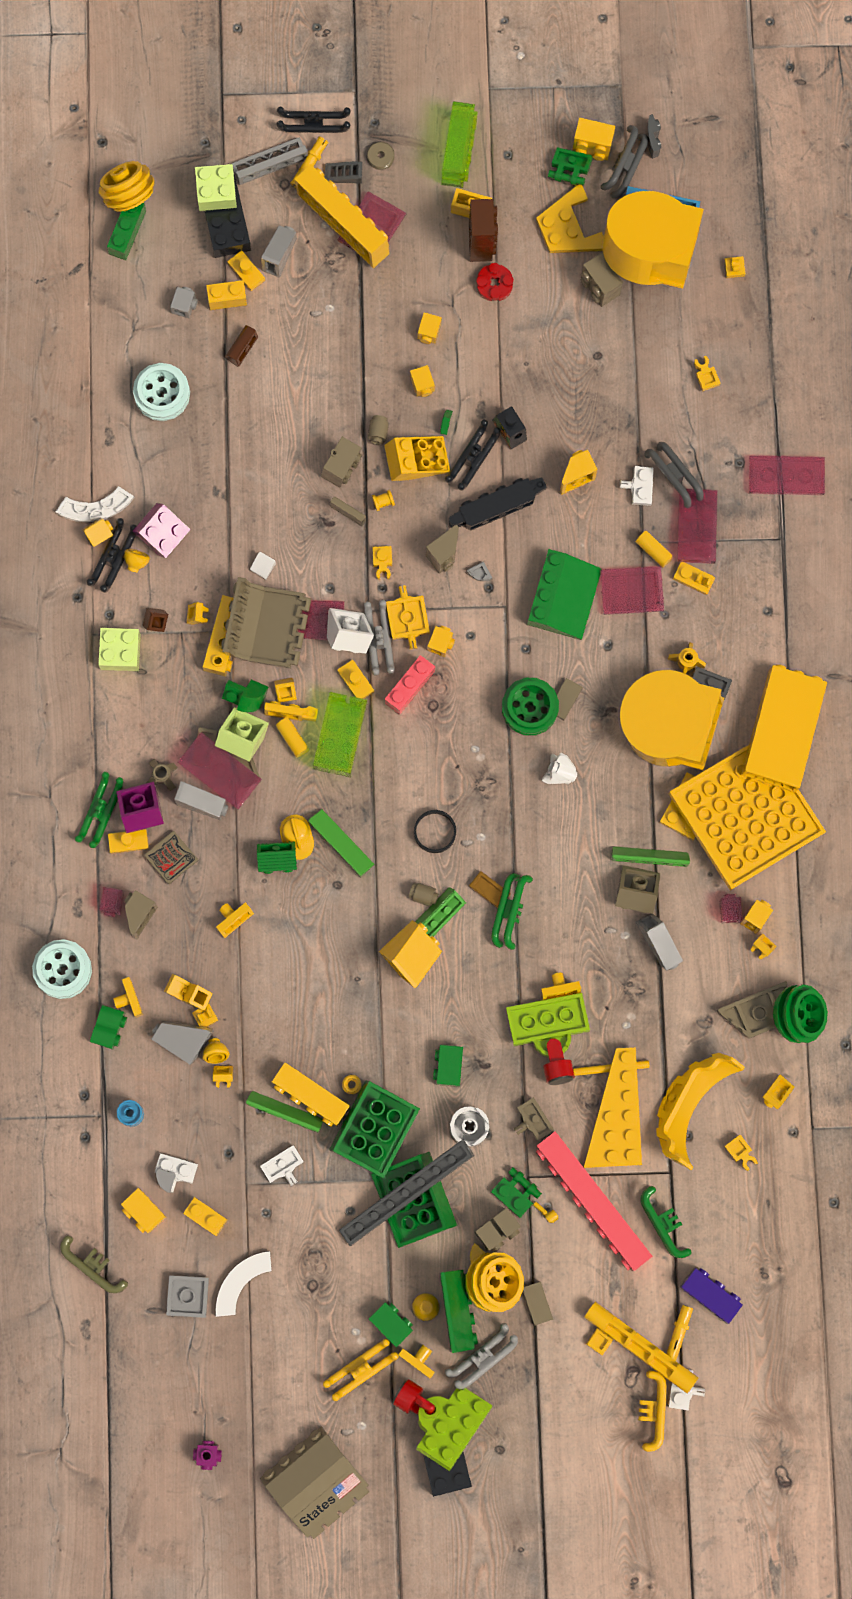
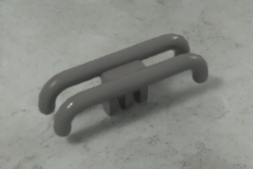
M633 125L627 127V131L631 134L623 152H620L618 155L619 159L615 161L617 165H614L612 168L614 172L611 178L606 183L601 184L602 190H609L616 184L621 172H627L619 189L611 193L612 198H619L626 192L648 144L647 135L643 133L638 134L637 127ZM636 139L641 142L636 154H633L631 150Z
M659 442L657 450H663L672 462L668 465L664 463L654 450L647 449L644 456L652 458L681 495L685 508L691 507V498L682 485L683 477L693 487L696 499L698 501L703 500L704 493L700 484L667 443Z

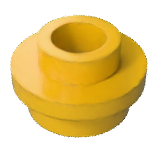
M348 1075L343 1079L342 1088L347 1094H356L361 1089V1080L355 1075ZM350 1081L355 1082L356 1086L354 1088L348 1087Z

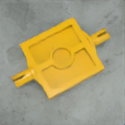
M403 585V591L402 586H399L400 598L386 602L392 640L408 639L409 649L413 650V646L414 649H417L415 638L419 635L430 634L424 597L408 596L406 585Z

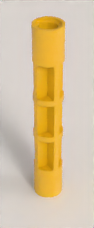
M596 1301L584 1316L585 1319L688 1394L699 1377L676 1362Z

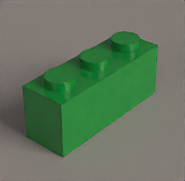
M145 203L130 210L121 211L107 245L109 255L127 260L146 214Z

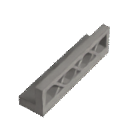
M299 137L232 163L233 171L239 185H242L305 160L308 151L305 145L303 146ZM298 144L299 148L289 151L291 146ZM273 153H282L281 155L272 158ZM261 158L265 160L263 162L255 164L257 159ZM242 165L247 166V168L240 171L237 169V167Z

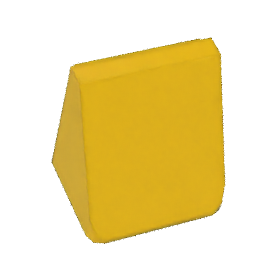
M293 678L274 681L279 703L297 700Z

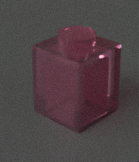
M103 887L99 908L104 913L103 916L115 918V915H120L124 897L123 890Z
M735 894L724 895V898L719 900L721 923L741 922L743 920L741 897H736Z

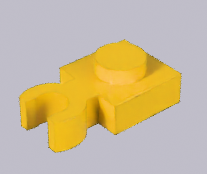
M707 356L703 358L705 362L703 365L699 364L697 359L694 361L695 368L700 370V372L696 373V377L702 392L721 384L715 368L708 367L709 359Z
M391 546L373 547V566L379 567L376 572L377 580H380L382 572L387 574V579L391 577L390 570L387 568V566H392Z
M738 1135L724 1146L735 1162L740 1159L742 1160L744 1170H750L747 1166L748 1160H751L754 1165L758 1164L756 1158L748 1155L752 1149L741 1135Z

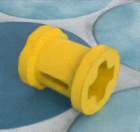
M390 490L377 496L372 495L376 511H380V508L389 505L395 506Z

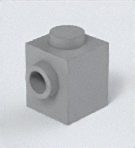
M176 288L170 306L172 314L190 318L192 309L195 310L198 303L195 292L191 288Z

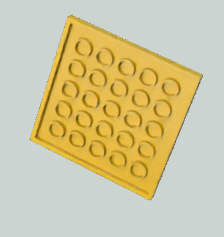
M749 745L668 793L730 891L826 833L799 789L796 792H792L741 776Z

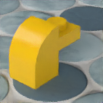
M174 974L171 975L164 992L203 1011L213 994Z

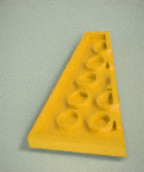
M636 1047L615 1049L584 1162V1168L642 1165Z

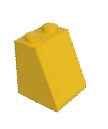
M412 920L379 953L403 980L416 988L442 951L438 947L440 943L433 936L429 937L427 935L428 929L421 922L417 924Z

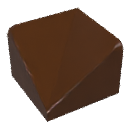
M146 608L143 627L150 631L165 632L169 614L162 609Z

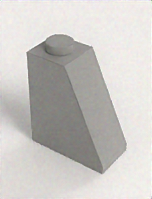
M278 226L261 257L263 272L280 278L297 240V234L293 228Z
M182 781L174 799L179 807L221 820L222 816H226L229 807L226 805V799Z
M649 914L636 922L658 962L666 971L676 968L683 961L663 921L654 914Z
M164 1021L161 1024L158 1023L153 1029L152 1033L154 1036L152 1040L191 1065L197 1059L214 1029Z

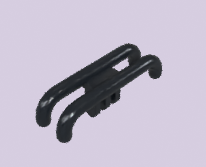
M281 106L277 108V113L281 117L304 119L305 125H287L279 120L277 127L284 132L343 133L348 131L351 126L348 121H345L343 125H323V119H343L348 117L351 113L348 107H345L343 111H287Z
M485 419L481 421L479 428L450 473L445 476V481L451 483L464 464L471 467L462 482L458 484L460 491L465 490L501 433L499 427L494 428L491 437L481 451V446L477 443L488 426V421Z
M122 518L116 520V526L112 533L113 536L110 537L91 578L87 580L88 586H94L104 566L112 567L104 585L100 587V590L104 593L108 592L125 560L124 552L126 549L131 548L136 534L133 532L136 525L133 524L130 526V532L122 549L120 550L119 546L116 545L124 526Z

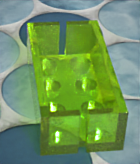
M453 101L441 185L463 188L464 182H468L478 112L475 111V104Z
M330 692L313 770L327 773L334 770L336 775L351 778L367 709V700L350 696L349 704L346 703L347 695Z

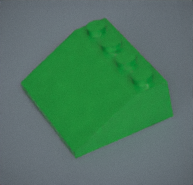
M548 549L527 625L582 640L602 568L566 553Z
M365 1080L329 1150L384 1178L420 1108Z
M430 1152L390 1166L384 1178L374 1173L371 1174L380 1199L431 1163L433 1159ZM441 1181L388 1219L398 1248L457 1226Z
M464 1270L440 1273L451 1353L475 1349L474 1345L478 1344L477 1334L472 1333L471 1325H475L474 1313L469 1312V1305H472V1301L469 1299L466 1291L467 1273H464Z

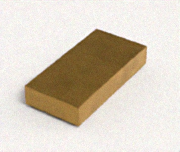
M480 871L469 887L498 909L503 887Z

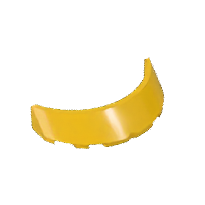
M721 1053L711 1054L712 1057L700 1062L695 1061L689 1065V1070L682 1076L678 1075L672 1082L658 1110L659 1124L658 1128H656V1135L659 1138L663 1154L689 1170H692L693 1166L687 1155L686 1133L694 1109L711 1087L723 1078L743 1071L745 1068L733 1057Z

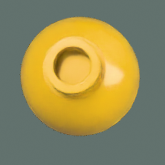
M126 549L124 552V559L128 565L127 569L132 572L138 573L139 569L144 568L150 560L148 554L135 549Z
M218 1038L210 1039L208 1041L209 1044L203 1050V1060L210 1064L224 1062L230 1056L228 1048Z
M423 1293L414 1299L412 1310L419 1320L430 1321L439 1313V1302L432 1294Z

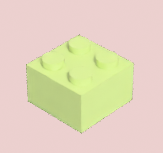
M232 164L195 167L199 211L237 208Z
M100 628L99 667L101 670L139 671L141 636L139 629Z
M234 707L219 729L215 746L250 762L265 738L269 723L246 712L238 711Z

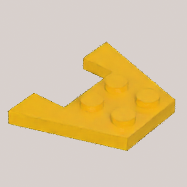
M578 184L536 217V222L549 253L603 251L604 236L602 232L584 238L572 209L573 206L588 201L582 185Z

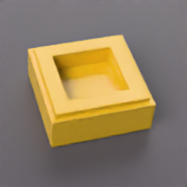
M596 1328L586 1345L603 1356L613 1339Z

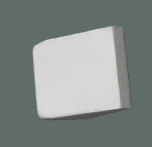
M259 551L250 570L267 579L276 565V561Z

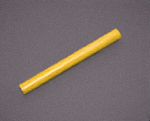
M649 1060L636 1061L637 1069L650 1068ZM611 1064L573 1068L575 1076L610 1072Z

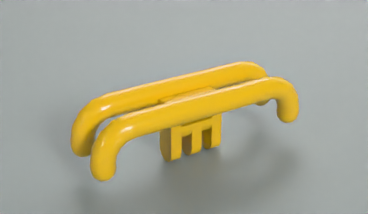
M383 1339L323 1382V1386L329 1388L348 1373H351L354 1380L332 1395L333 1401H338L398 1359V1353L393 1352L372 1367L367 1362L368 1359L389 1346L390 1342L388 1339Z
M649 1370L646 1372V1376L657 1382L656 1401L639 1400L640 1405H647V1409L639 1408V1412L647 1414L646 1417L638 1416L640 1421L655 1422L653 1442L642 1445V1449L646 1452L656 1451L663 1444L667 1388L664 1376L659 1372Z

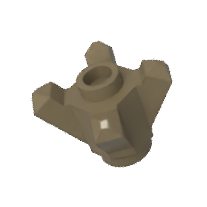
M155 759L150 761L149 764L153 768L152 777L146 783L164 784L169 791L176 788L171 781V774L177 769L174 762L165 765L158 764Z

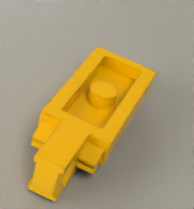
M270 701V703L265 702L264 714L279 718L288 717L291 720L316 722L318 709L311 706L300 708V706L295 704L285 706L279 702Z

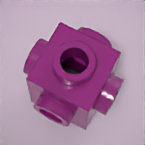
M202 1441V1444H198L197 1448L193 1450V1461H196V1465L201 1466L202 1470H212L213 1466H217L218 1462H221L222 1450H219V1445H214V1441ZM204 1452L210 1453V1459H204Z

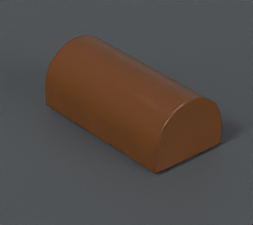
M244 326L225 355L229 362L237 367L241 365L258 339L256 330L250 326Z

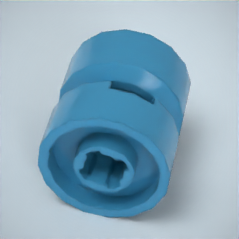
M126 1100L119 1105L117 1118L124 1125L135 1127L143 1121L144 1109L137 1102Z

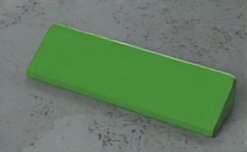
M323 809L308 820V823L360 878L375 865Z
M615 846L612 848V861L687 867L690 864L689 853Z
M449 887L437 899L436 904H432L415 922L417 924L421 922L428 929L427 935L434 937L466 902L454 889Z
M254 1091L250 1093L246 1101L248 1106L317 1133L323 1124V1118Z

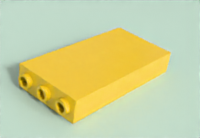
M773 665L769 669L741 776L792 792H796L800 788L827 686L826 681H823L818 676L810 677L804 675L802 671L788 670L783 665Z

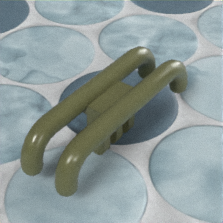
M67 1235L63 1238L60 1246L62 1255L101 1288L109 1293H120L127 1288L128 1282L125 1280H121L117 1285H112L99 1275L110 1260L106 1258L101 1264L99 1261L104 1256L102 1253L95 1259L93 1256L97 1253V1249L94 1248L86 1259L82 1261L70 1250L73 1237Z

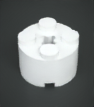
M463 1107L455 1112L450 1122V1133L457 1143L464 1139L468 1147H473L483 1142L489 1132V1120L486 1114L476 1107ZM466 1122H468L469 1124H470V1123H474V1126H473V1130H474V1131H471V1130L466 1131V1130H465V1127H466V1124H465V1123H466Z

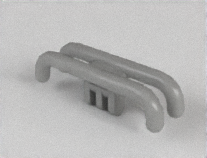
M385 600L379 601L381 626L376 627L373 624L371 603L368 601L364 603V613L374 634L369 646L371 670L374 676L379 675L380 672L377 649H384L387 672L393 674L395 671Z
M502 1323L501 1330L460 1365L452 1370H445L446 1376L453 1378L463 1373L473 1363L478 1367L476 1371L463 1381L456 1380L454 1382V1386L457 1389H464L470 1386L517 1346L518 1337L511 1335L510 1342L498 1353L493 1355L490 1351L508 1334L509 1327L506 1323Z

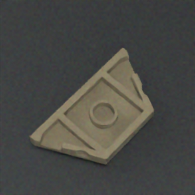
M787 981L724 1006L717 1011L748 1039L776 1028L773 1019V1007L776 998L787 987Z

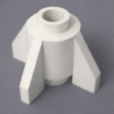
M560 753L558 756L552 754L550 756L551 763L542 781L547 784L565 783L567 785L574 782L577 772L569 757L563 753Z

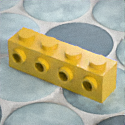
M222 595L203 670L226 677L227 671L231 672L233 661H231V656L223 652L222 640L226 637V621L230 618L231 613L229 606L234 598Z
M287 1063L283 1064L272 1081L275 1085L273 1087L281 1094L286 1092L291 1095L289 1099L297 1105H300V1103L306 1105V1111L314 1116L319 1114L323 1117L322 1121L330 1127L333 1124L338 1126L350 1108L348 1104Z

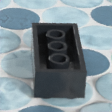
M235 174L234 183L237 208L204 211L215 258L238 254L241 250L243 252L251 251Z

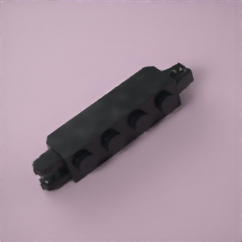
M541 477L529 481L528 478L524 480L519 478L508 487L503 485L495 490L496 492L480 495L475 501H465L459 507V512L449 517V526L452 528L456 524L458 527L465 525L466 529L472 531L533 505L535 496L547 489L544 479Z

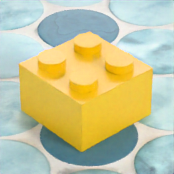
M579 118L572 151L592 155L598 161H608L615 126Z

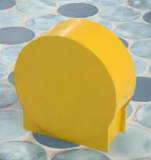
M639 191L622 197L612 206L607 218L602 247L607 264L616 274L637 284H665L683 289L704 209L682 204L674 197L656 191Z
M659 670L644 675L628 689L620 709L621 726L630 746L638 756L654 765L665 767L684 765L704 770L724 697L721 696L722 690L699 684L692 677L673 670Z

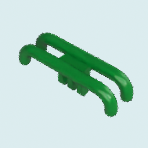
M106 771L101 775V781L81 829L75 837V841L81 843L88 832L92 820L99 821L96 833L89 843L90 848L98 846L118 800L116 791L122 790L124 783L123 778L118 777L116 779L114 790L107 804L105 800H102L109 781V773Z
M512 873L508 875L504 882L491 933L492 942L498 948L503 946V942L499 939L503 918L507 919L504 932L505 946L510 950H514L516 947L515 943L511 940L514 924H519L520 921L516 916H521L522 913L518 911V908L523 909V904L520 903L524 885L533 881L530 875H524L520 878L519 874ZM513 881H518L513 900H510L508 897Z
M654 1186L646 1188L641 1195L640 1202L665 1248L675 1258L690 1256L692 1253L691 1249L678 1250L668 1234L682 1226L681 1221L675 1225L672 1223L678 1219L677 1215L671 1218L668 1216L674 1212V1209L671 1208L658 1216L650 1203V1196L656 1192V1188Z

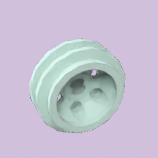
M157 363L147 366L138 374L134 381L133 394L136 405L143 415L152 420L167 421L176 418L184 412L189 403L190 389L187 378L180 369L171 364ZM165 378L163 382H159L157 379ZM175 382L177 387L171 388L170 384ZM149 384L153 386L151 390L146 389ZM162 392L167 393L164 394V397H159ZM172 396H177L176 399L172 401ZM153 398L154 401L150 403L147 401V399Z
M65 939L54 940L44 945L36 954L32 965L33 977L38 987L48 996L57 999L72 998L81 993L89 984L92 975L91 961L86 951L76 942ZM61 953L62 958L56 959L55 955ZM71 956H76L75 962L69 961ZM47 963L52 964L50 970L45 969ZM62 967H68V970L65 971L66 974H59L62 971ZM76 969L80 970L78 976H74V970ZM51 977L56 978L54 984L49 983ZM70 981V984L63 986V982Z

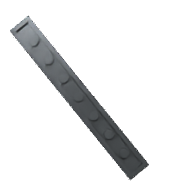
M464 1139L459 1141L339 1229L340 1233L348 1245L352 1246L475 1155Z

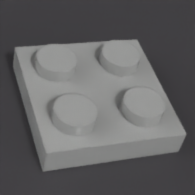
M169 1275L166 1315L206 1318L209 1278Z

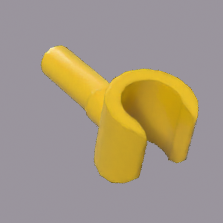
M537 1202L533 1204L549 1223L559 1219L554 1210L548 1213Z

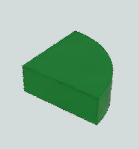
M446 409L444 412L440 434L447 435L453 411Z

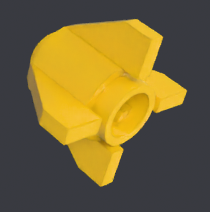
M689 642L688 648L683 649L679 654H669L668 660L678 663L684 674L695 666L705 668L706 663L698 658V654L693 649V643Z

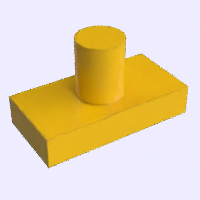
M242 250L227 261L237 276L244 280V284L250 291L265 281V277Z
M351 660L337 670L358 702L374 692V689L354 660Z
M146 829L130 833L118 832L108 834L110 854L149 849Z
M246 902L235 911L228 903L224 904L219 911L226 919L216 928L226 938L254 913Z
M563 973L552 975L554 986L541 989L542 1000L581 993L580 982L576 981L565 984Z
M131 978L122 979L126 994L113 998L116 1008L119 1009L131 1005L134 1016L136 1018L142 1016L143 1013Z
M779 1075L764 1094V1104L769 1108L775 1107L778 1110L795 1087L782 1075Z
M422 1345L415 1356L405 1349H402L398 1354L427 1377L431 1378L435 1373L424 1364L432 1353L426 1346Z

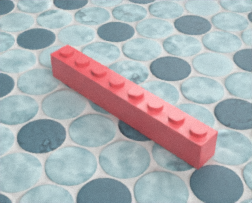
M556 1131L536 1146L538 1149L536 1151L537 1155L542 1161L547 1160L550 1164L548 1169L554 1176L558 1175L561 1178V1186L566 1192L571 1191L574 1195L572 1200L578 1207L582 1206L585 1209L586 1213L584 1215L590 1223H596L599 1227L596 1229L603 1239L607 1238L611 1244L608 1246L615 1255L617 1253L620 1254L623 1258L621 1263L627 1270L635 1271L653 1257Z

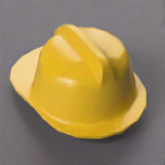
M290 815L286 817L280 825L282 842L294 841L296 845V859H305L312 853L314 848L310 825L303 816Z

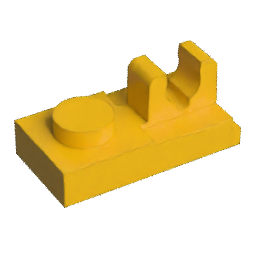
M682 561L673 577V580L705 595L708 594L715 579L714 576Z

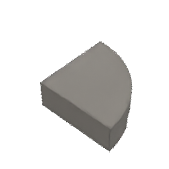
M484 561L467 570V573L475 580H492V576Z
M157 1168L156 1178L158 1184L163 1190L170 1193L176 1174Z

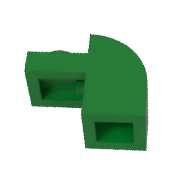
M252 679L247 687L228 680L222 699L238 705V711L255 712L262 706L269 687Z

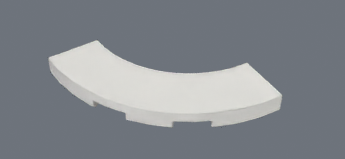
M118 486L109 496L94 503L78 502L65 497L55 512L61 517L76 522H95L100 518L105 520L124 510L132 502L134 496Z
M270 1251L245 1259L228 1274L218 1293L216 1317L236 1315L237 1299L243 1287L257 1275L272 1271Z

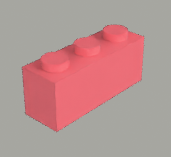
M420 655L385 698V704L400 715L433 675L435 666Z

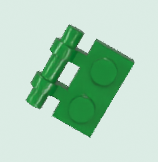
M557 147L552 160V167L557 168V170H549L548 177L554 178L558 182L562 180L570 182L571 185L576 186L579 184L584 186L586 179L579 177L580 173L588 174L593 157L592 155ZM564 170L572 171L573 174L569 175L563 172Z
M512 1167L508 1173L513 1179L509 1182L503 1177L491 1193L515 1215L521 1218L533 1204L528 1197L532 1194L538 1199L542 1193L537 1189L538 1186L534 1183L531 1184L524 1177L521 1171L518 1172ZM518 1182L526 1189L523 1194L514 1187Z

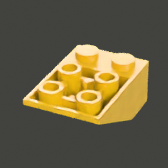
M443 436L393 438L384 445L391 481H405L450 473Z

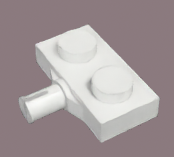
M635 466L632 481L620 480V488L631 489L632 504L651 506L653 468Z
M293 1145L260 1167L270 1183L285 1176L290 1186L294 1185L293 1182H298L292 1171L295 1167L302 1164L303 1160Z
M160 1153L155 1173L158 1168L176 1174L171 1193H173L176 1182L183 1181L193 1184L198 1164Z
M672 1383L669 1408L689 1410V1402L692 1395L704 1397L705 1393L697 1391L705 1392V1388L693 1386L687 1394Z

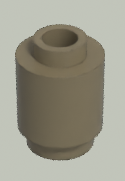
M375 415L370 420L368 439L372 444L381 445L382 442H386L389 423L384 416Z
M413 883L409 898H412L414 902L430 907L432 904H436L439 893H436V888L421 883Z

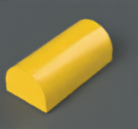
M644 531L635 541L662 568L672 560V554L647 531Z
M285 717L276 724L277 729L296 758L309 751L305 741L288 717Z

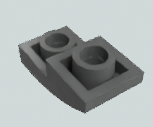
M653 114L649 115L646 133L652 159L659 156L660 149L662 148L658 139L661 125L658 119L655 120Z

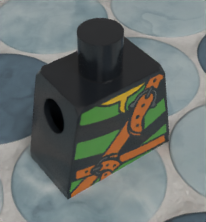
M512 406L492 419L496 427L501 429V435L511 450L527 441L526 428Z

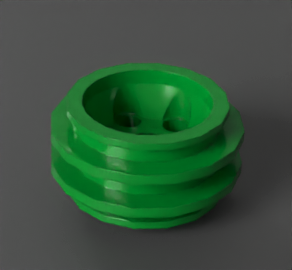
M523 678L515 681L506 690L502 699V715L506 724L514 732L524 736H536L546 732L554 724L559 712V699L555 690L547 682L538 678ZM528 691L529 696L524 697L522 692ZM537 694L542 695V696H543V699H542V700H538V699L536 698V695H537ZM518 701L520 706L515 708L512 703ZM527 705H532V709H534V711L527 712L528 709L525 707ZM546 707L548 712L542 713L541 708ZM521 714L524 720L522 721L517 716ZM537 718L538 722L532 723L531 720Z
M791 985L786 987L776 998L773 1007L774 1023L778 1032L789 1042L810 1043L816 1040L825 1029L828 1016L826 1002L822 995L812 986Z

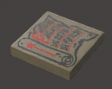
M175 831L171 832L144 855L169 885L199 861Z

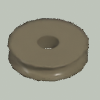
M386 142L373 143L367 151V160L373 168L384 170L393 164L394 150ZM379 153L384 154V157L379 158L377 155Z

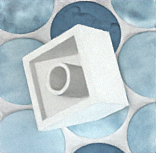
M329 608L327 639L331 649L366 654L374 634L365 614Z

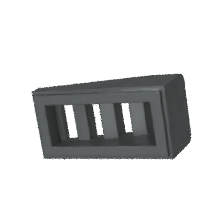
M362 161L326 163L325 179L327 181L331 180L333 183L362 184ZM331 169H334V177H330ZM338 169H342V176H338ZM345 169H349V176H345Z

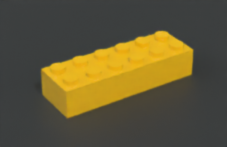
M309 165L295 178L297 195L372 268H375L389 255L388 236L383 230L379 231L369 217L365 218L362 215L361 209L357 205L353 206L349 202L348 196L343 192L340 193L331 180L327 181L319 168L315 169L312 165Z

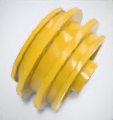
M138 161L125 162L114 167L102 177L99 195L104 199V204L114 211L130 210L142 204L151 196L155 179L150 174V170L146 165H142Z
M485 1253L478 1256L470 1264L466 1274V1290L469 1299L476 1307L483 1311L504 1312L511 1309L519 1301L523 1292L524 1276L520 1265L513 1257L505 1253ZM496 1265L500 1268L498 1272L496 1271Z

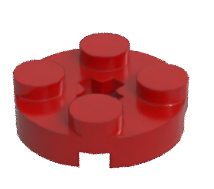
M491 263L482 268L477 275L478 293L488 301L504 300L512 292L514 279L511 272L505 266ZM492 279H494V280H495V279L499 280V281H498L499 286H497V285L491 286V283H492L491 280H492Z

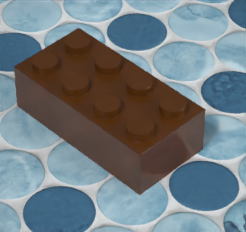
M471 199L469 214L470 262L492 261L493 255H496L497 205L494 206L493 199Z

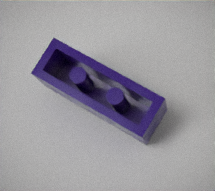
M694 1268L680 1288L726 1324H729L743 1306L740 1303L741 1298L733 1292L728 1294L724 1290L725 1286L717 1280L715 1282L708 1278L709 1274L702 1268H699V1270Z

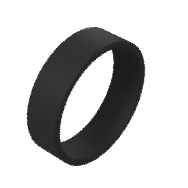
M430 810L423 813L417 819L414 827V837L417 844L423 850L429 853H441L449 849L454 843L456 825L452 817L440 810ZM440 814L450 820L454 828V836L446 847L435 850L429 849L420 843L416 829L418 823L425 816Z

